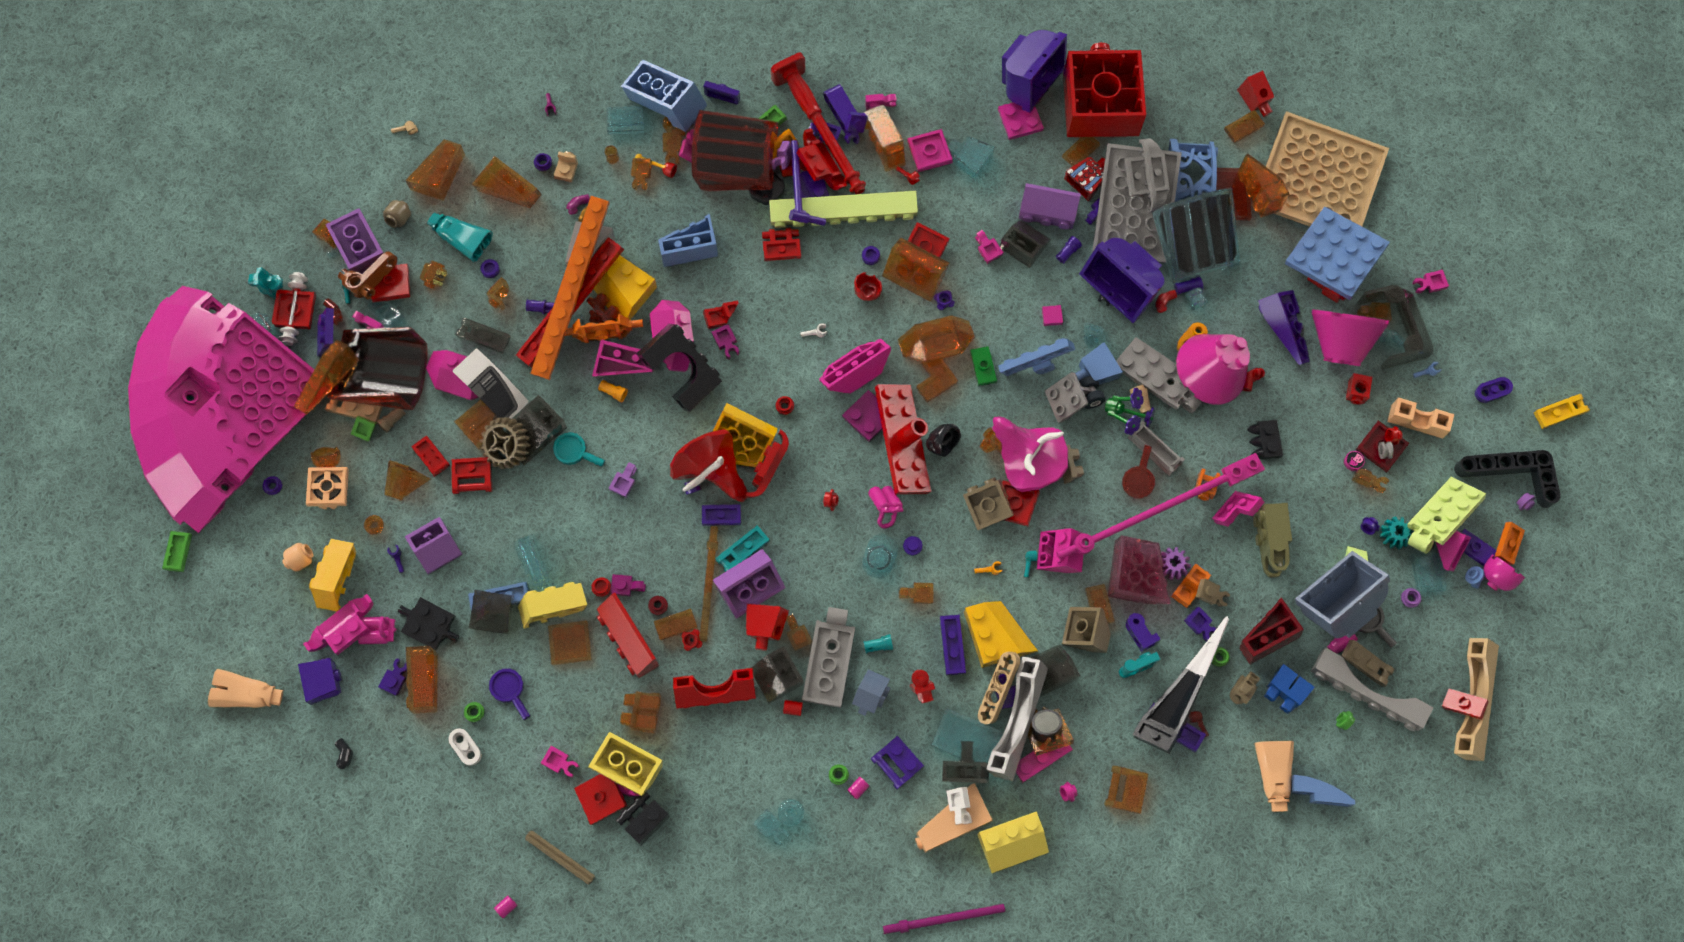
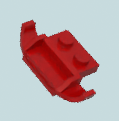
M812 128L804 130L803 143L805 147L798 148L796 153L813 181L825 179L833 190L847 187L848 185L844 183L843 173L828 152L825 144L814 136Z
M781 429L778 433L781 438V444L774 441L772 446L768 445L763 453L766 458L763 463L759 461L754 470L757 474L751 484L757 490L755 492H747L744 497H758L768 487L789 445L788 437Z

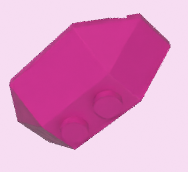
M661 300L650 313L652 338L668 324H677L684 330L683 335L687 340L693 341L690 311L678 301ZM681 352L672 353L663 360L669 371L686 372L690 363L687 356Z
M882 339L860 345L830 364L819 380L829 391L851 394L882 373L891 352V347Z
M448 350L433 351L426 369L435 389L468 400L479 398L453 373V370L467 356Z

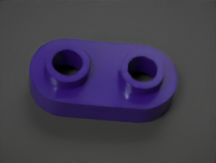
M1506 377L1482 383L1475 389V397L1482 403L1506 397L1512 392L1513 384ZM1499 386H1502L1504 391L1500 390Z

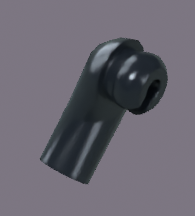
M341 738L334 744L340 751L336 766L339 769H345L351 763L353 751L344 739Z

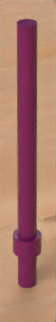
M1004 904L912 921H907V919L900 920L896 924L883 926L884 934L899 931L900 933H906L910 929L1005 912Z

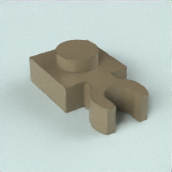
M1200 579L1196 598L1210 605L1217 604L1223 607L1228 604L1223 602L1222 598L1230 597V594L1226 591L1219 592V585L1207 579Z

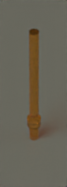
M717 526L710 527V536L706 547L708 556L700 627V640L702 642H707L715 554L719 544L717 542Z

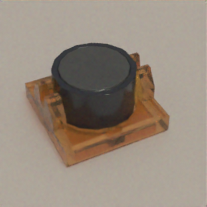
M1044 706L1042 711L1039 712L1035 709L1027 737L1036 756L1074 744V739L1059 708L1049 710Z

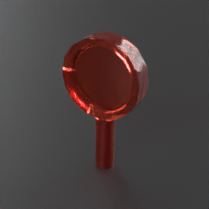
M1144 445L1139 466L1130 468L1122 478L1124 491L1133 498L1141 499L1147 497L1155 487L1154 476L1147 469L1152 449L1148 445Z

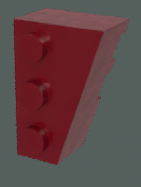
M1281 597L1274 607L1267 612L1265 617L1242 640L1239 649L1251 665L1300 638L1304 629Z

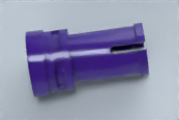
M1071 236L1063 249L1055 256L1056 259L1065 264L1067 259L1082 247V243L1076 237Z
M1196 276L1188 281L1175 283L1174 288L1177 295L1189 291L1203 290V282L1200 276Z

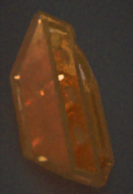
M950 315L915 324L898 339V343L904 357L928 363L963 354L971 341L974 340L975 335L968 320Z

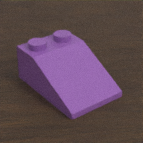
M360 208L325 224L350 271L353 270L363 274L383 254Z

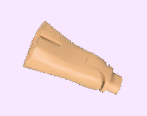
M217 669L212 680V685L216 688L210 689L208 705L209 707L223 708L280 706L283 690L275 689V686H270L260 680Z
M1294 741L1256 742L1254 744L1264 791L1269 799L1268 803H1271L1272 812L1288 811L1287 802H1290V799L1286 798L1290 797L1292 787Z

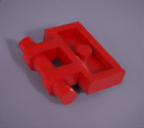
M786 228V230L777 231L769 229V231L762 232V239H770V241H763L764 261L801 259L800 239H792V237L799 236V229ZM783 237H786V240H776V239H775V238H783Z

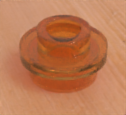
M372 515L365 520L364 528L369 534L375 535L383 530L384 522L381 517ZM377 522V527L371 528L372 523Z

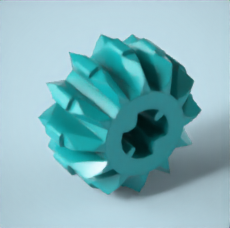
M1396 516L1392 517L1391 520L1387 519L1384 522L1385 525L1380 527L1382 531L1380 537L1386 538L1383 544L1389 542L1390 549L1396 546L1400 550L1403 546H1408V540L1414 531L1408 528L1409 522L1404 523V517H1401L1399 520Z

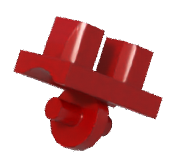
M922 669L914 671L911 676L913 684H910L911 690L917 694L918 700L921 703L933 701L931 690H934L935 686L929 680L928 673Z

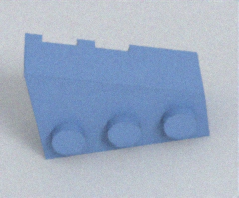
M710 214L704 216L705 219L697 223L692 222L689 224V227L681 231L678 229L658 240L664 267L718 256Z

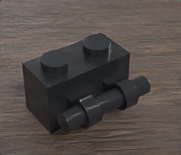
M647 792L643 796H636L633 799L634 802L627 809L624 808L620 812L621 815L616 819L621 826L627 820L630 822L625 830L640 845L670 817L655 800L649 805L645 803L651 797ZM641 807L643 811L634 818L632 815Z

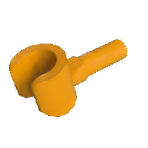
M996 561L989 567L977 568L974 571L975 573L991 572L993 575H998L1002 570L997 571L994 566H1000L1002 563Z

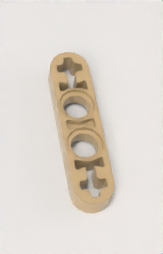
M1005 652L999 659L978 711V719L982 724H993L998 719L1020 665V657L1016 652ZM1008 657H1011L1013 664H1009ZM1002 673H1004L1007 677V681L1004 685H1002L998 679L999 675ZM994 691L999 694V701L997 703H994L991 699ZM985 712H989L990 719H987Z

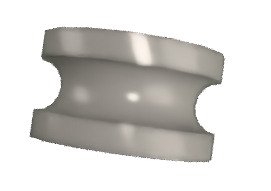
M1384 442L1379 443L1378 452L1381 459H1385V457L1391 459L1393 457V445L1391 442L1386 444Z

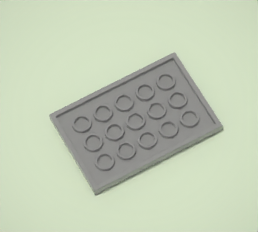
M1107 144L1092 252L1102 241L1105 243L1111 238H1121L1130 244L1136 241L1159 263H1166L1182 152L1161 150L1165 154L1170 190H1168L1167 199L1161 210L1150 213L1151 198H1147V194L1129 195L1124 161L1126 158L1141 157V154L1144 153L1143 148Z

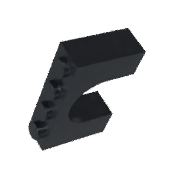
M668 324L639 350L636 355L647 368L653 370L672 353L681 352L687 356L691 363L690 378L672 397L684 411L690 412L722 380L718 377L720 376L719 372L707 364L708 359L702 353L699 354L697 352L694 342L690 339L687 340L683 335L684 330L677 324Z

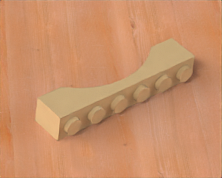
M1469 638L1467 660L1470 673V695L1485 698L1489 703L1482 720L1466 715L1456 735L1454 754L1465 760L1484 761L1499 649V645L1488 638Z

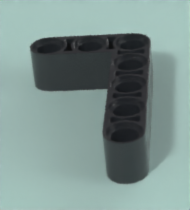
M1546 450L1465 456L1454 467L1455 473L1464 478L1531 472L1536 501L1541 507L1549 508L1560 499L1553 457ZM1519 460H1522V461L1524 462L1525 466L1522 465V464L1519 462ZM1500 461L1504 462L1506 467L1502 466ZM1481 462L1485 463L1487 468H1484ZM1463 464L1467 465L1469 470H1466ZM1546 494L1551 498V501L1546 498Z

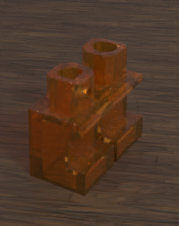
M636 691V694H625L623 705L633 707L632 714L622 712L620 723L629 726L632 730L655 734L658 720L657 714H659L661 703L660 693L651 694Z

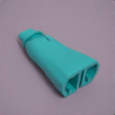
M434 212L427 221V225L431 226L433 231L443 240L451 244L473 262H477L483 253L482 248L486 249L492 241V231L463 222L451 216L439 215Z

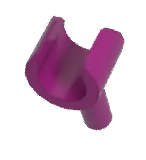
M546 93L547 106L545 107V112L549 116L548 110L553 109L556 115L557 111L551 102L550 93Z

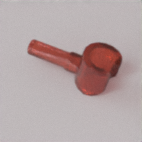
M1199 711L1191 712L1189 715L1190 722H1197L1201 731L1206 734L1205 737L1209 736L1203 724L1202 713Z

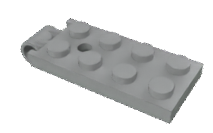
M1137 337L1134 338L1116 360L1124 375L1139 385L1143 384L1147 391L1175 410H1178L1180 405H1182L1189 413H1194L1202 403V401L1194 397L1195 394L1188 387H1184L1179 378L1176 364ZM1168 380H1173V381H1174V384H1173V385H1169V384L1167 383V381H1168Z
M829 607L826 622L816 621L802 701L838 708L842 706L855 627L846 626L848 610ZM830 643H834L836 645V648L834 650H830L828 648V645Z

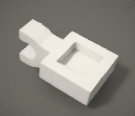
M967 787L948 790L950 811H955V825L972 823L971 815L966 811V808H970Z

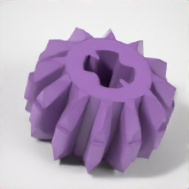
M1169 547L1166 549V552L1162 551L1160 553L1161 558H1158L1157 563L1160 564L1158 571L1164 570L1163 577L1169 574V580H1173L1174 576L1179 580L1182 578V575L1186 576L1188 573L1186 569H1189L1191 565L1187 563L1190 557L1183 556L1185 550L1179 553L1178 547H1175L1173 551ZM1172 560L1177 564L1176 567L1172 566L1173 563L1170 564Z

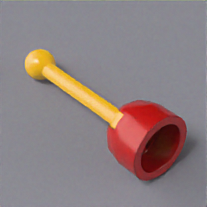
M641 154L635 156L637 161L642 160L662 168L663 174L667 177L673 178L677 171V165L667 162L662 165L642 157Z

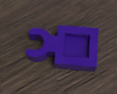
M849 112L845 125L847 133L844 137L847 144L850 143L851 138H853L855 144L859 143L860 138L858 134L859 132L864 133L868 118L866 113Z
M1196 607L1184 619V622L1196 635L1201 632L1203 633V638L1206 642L1210 638L1209 633H1214L1216 630L1215 627L1209 625L1212 620L1200 607Z
M398 658L393 663V671L387 669L378 686L380 689L395 696L399 694L406 680L402 674L407 672L410 664L406 662L403 668H399L398 665L401 660Z

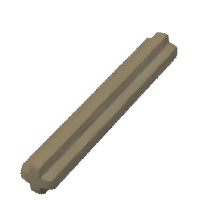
M534 831L528 832L525 839L586 884L592 883L595 878L594 874Z

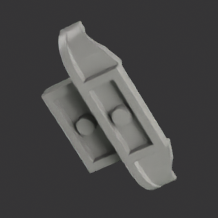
M1139 139L1144 153L1141 154V157L1126 158L1124 160L1129 195L1147 194V198H1151L1150 213L1158 212L1163 207L1167 199L1168 190H1170L1165 154L1162 153L1158 144L1152 139Z

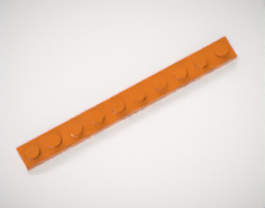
M594 196L590 197L530 373L532 375L547 380L551 378L610 204L607 200Z

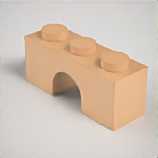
M1399 397L1391 405L1387 421L1389 423L1442 439L1451 431L1454 418L1452 413L1438 409L1432 412L1420 411L1416 409L1417 403Z

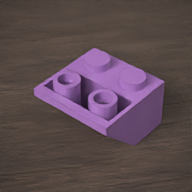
M440 517L405 536L427 574L434 572L462 555Z

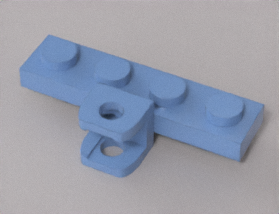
M1065 338L1055 341V344L1050 346L1044 345L1039 347L1037 351L1021 354L1019 358L1005 360L1004 364L998 366L999 371L1005 376H1010L1030 367H1033L1034 372L1037 374L1050 372L1055 369L1051 359L1074 351V343Z

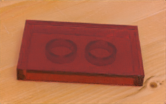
M1217 168L1216 194H1218V204L1214 205V220L1250 221L1252 215L1249 168Z

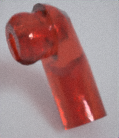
M326 299L323 305L326 308L334 309L333 324L338 325L339 322L342 323L343 315L339 306L331 299Z

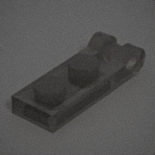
M467 318L462 319V325L455 333L461 339L469 340L500 353H504L511 338L507 333ZM468 328H472L470 333L467 332Z

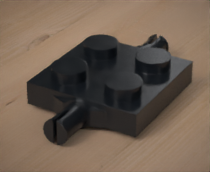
M421 597L412 610L403 605L399 607L406 611L398 609V613L407 617L406 623L401 630L407 636L434 650H437L445 638L454 643L458 641L451 636L459 639L460 635L450 631L451 624L456 617L454 614Z

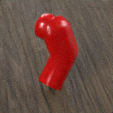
M1175 290L1162 293L1157 297L1155 307L1159 313L1167 310L1166 305L1168 301L1177 298Z
M1254 368L1247 372L1243 391H1252L1253 382L1265 376L1263 368Z

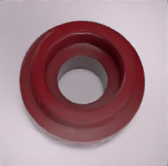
M654 596L650 599L648 608L652 614L662 615L667 611L668 603L664 597ZM656 602L662 604L660 608L654 607Z

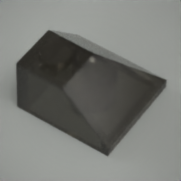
M475 589L469 629L508 634L514 595Z
M1060 644L1031 657L1041 660L1048 668L1041 690L1042 696L1072 683L1080 677L1072 658Z

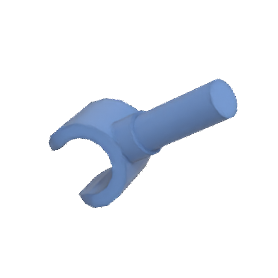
M1433 362L1427 369L1414 373V378L1425 374L1437 375L1441 369L1435 370L1433 367L1439 363Z

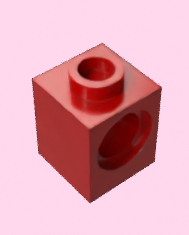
M1353 373L1348 381L1346 400L1357 405L1365 404L1370 398L1373 377ZM1355 388L1361 389L1362 393L1357 392Z

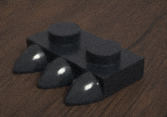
M1277 420L1258 421L1257 424H1253L1247 429L1250 433L1259 435L1249 441L1250 444L1261 447L1252 454L1256 453L1259 459L1282 458L1283 452Z

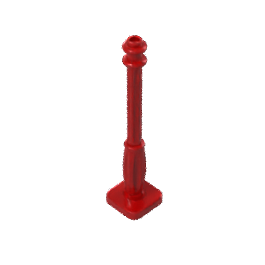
M799 52L777 62L771 67V80L773 84L781 86L788 83L797 103L807 115V118L813 121L845 176L844 182L850 184L849 191L856 195L862 194L865 191V181H860V172L854 171L822 117V110L819 108L811 89L801 76L806 71L805 57Z

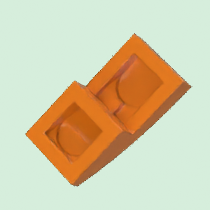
M1195 563L1171 597L1187 608L1196 597L1200 579L1208 580L1211 574Z

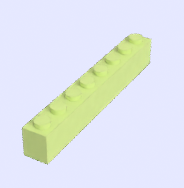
M916 191L802 198L803 210L811 216L825 218L826 222H830L831 225L840 224L841 221H848L851 224L858 223L859 220H866V222H876L877 219L894 221L896 220L895 218L903 217V220H911L918 213ZM794 199L769 200L771 226L785 228L786 225L793 224V227H802L806 224L789 220V213L795 208Z

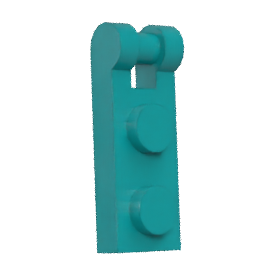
M757 525L722 552L715 560L724 567L726 572L755 554L770 542V539ZM729 556H732L735 559L731 563L727 560Z

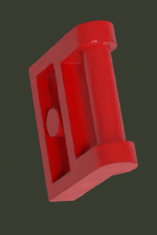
M488 457L451 459L453 494L481 490L492 492V466L490 462H487ZM485 478V483L459 484V479Z

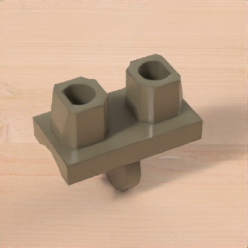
M1067 445L1068 468L1062 476L1064 484L1070 483L1084 475L1083 467L1075 466L1074 461H1077L1080 457L1079 450L1071 448L1070 445Z
M1251 671L1246 677L1241 675L1230 691L1231 700L1236 704H1247L1258 688L1256 684L1260 678Z

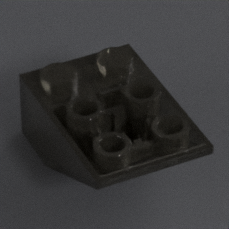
M540 395L529 402L515 418L517 423L523 424L522 429L528 430L525 436L530 437L526 441L531 445L526 447L529 453L524 455L525 460L520 462L523 465L527 464L567 429L564 420ZM508 429L505 430L508 435H512Z

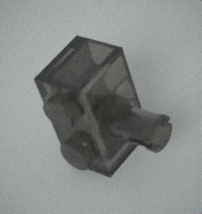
M961 741V759L959 761H943L942 781L989 783V772L986 770L988 763L975 762L973 760V741Z

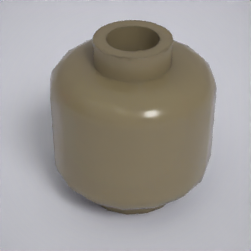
M399 200L391 201L383 211L384 221L393 228L402 227L411 216L408 204Z

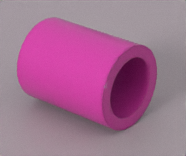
M858 777L847 791L858 800L868 789L869 784L861 777Z
M507 895L494 909L504 919L518 905Z

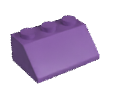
M1026 183L1018 219L1028 223L1033 221L1039 222L1044 226L1054 225L1065 230L1072 229L1081 194Z
M763 549L713 579L720 595L736 619L747 612V604L759 605L786 588L772 560Z

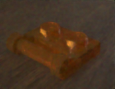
M1112 766L1111 772L1113 774L1108 799H1105L1104 806L1141 814L1148 773ZM1120 775H1125L1126 780L1122 800L1118 802L1115 800Z

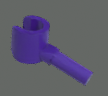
M395 545L397 551L392 553L388 547L387 552L395 560L399 573L404 572L400 561V548L398 545Z

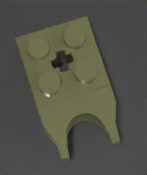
M1288 503L1264 504L1255 514L1256 516L1253 517L1254 527H1257L1258 532L1255 538L1256 545L1260 548L1264 573L1269 578L1279 577L1281 572L1287 569L1290 562L1289 544L1292 542ZM1270 564L1278 572L1275 574L1269 572L1268 565Z

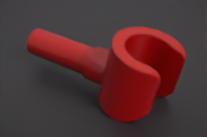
M899 166L896 168V171L903 174L911 185L920 181L918 172L914 171L910 174Z

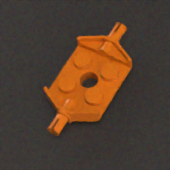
M618 314L617 322L608 320L600 324L587 323L581 326L580 319H577L571 328H567L565 336L572 335L573 338L575 337L584 343H589L591 340H607L617 337L618 339H623L630 331H633L632 328L643 327V320L631 321L629 318Z

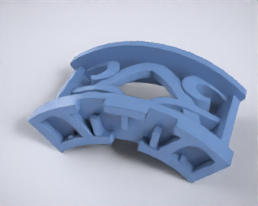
M1170 139L1168 151L1182 152L1181 159L1185 161L1187 158L1189 159L1186 163L1180 160L1174 209L1214 210V205L1218 204V194H1216V158L1218 156V147H1215L1212 141L1209 144L1178 143L1177 139ZM1192 161L1200 165L1205 171L1203 177L1194 185L1189 175L1180 172V170L1189 167ZM1185 180L1187 183L1181 185L1180 181ZM1197 192L1200 200L1202 199V193H1207V203L1195 202L1194 193ZM1190 196V202L1178 201Z

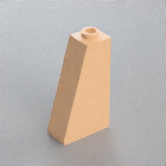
M975 783L967 788L970 808H966V811L971 815L972 823L955 825V811H950L948 804L917 832L918 838H915L919 850L923 849L926 853L992 821Z

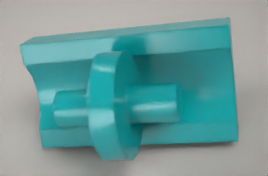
M259 267L256 273L249 275L248 284L259 288L262 294H267L276 299L277 290L283 288V279L279 275H272L262 267Z

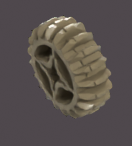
M504 417L492 420L490 425L485 426L486 432L481 433L484 439L480 440L483 443L480 449L485 451L482 456L488 457L487 462L493 463L494 467H499L500 469H511L514 466L520 465V461L525 460L524 455L529 453L526 447L531 445L526 441L530 437L525 436L528 430L522 429L523 424L517 423L516 419ZM503 428L508 429L512 433V435H508V433L505 432ZM498 451H501L503 455L505 454L507 458L502 457Z

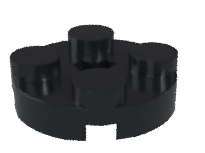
M764 168L754 171L749 177L748 190L750 196L755 201L763 205H769V200H779L783 195L785 189L784 180L777 170L771 168L770 170H764ZM770 183V188L764 189L762 184Z

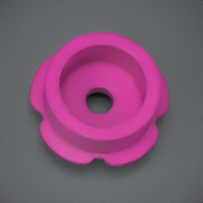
M1066 782L1060 786V795L1065 802H1073L1077 796V789L1074 785Z

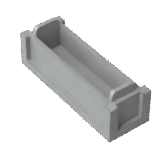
M1144 421L1140 423L1139 429L1133 435L1127 437L1168 476L1185 460L1183 457L1180 458L1147 428Z

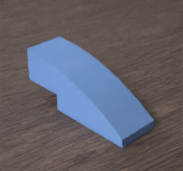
M1292 776L1291 793L1310 795L1309 803L1346 807L1355 805L1354 799L1328 783L1307 776Z

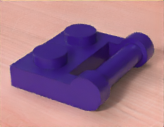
M898 735L871 758V761L874 764L877 763L894 783L893 786L897 790L924 767ZM887 754L904 776L899 778L882 757Z

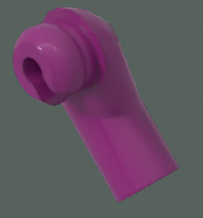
M589 194L573 197L566 206L570 215L577 214V207L579 205L589 203Z

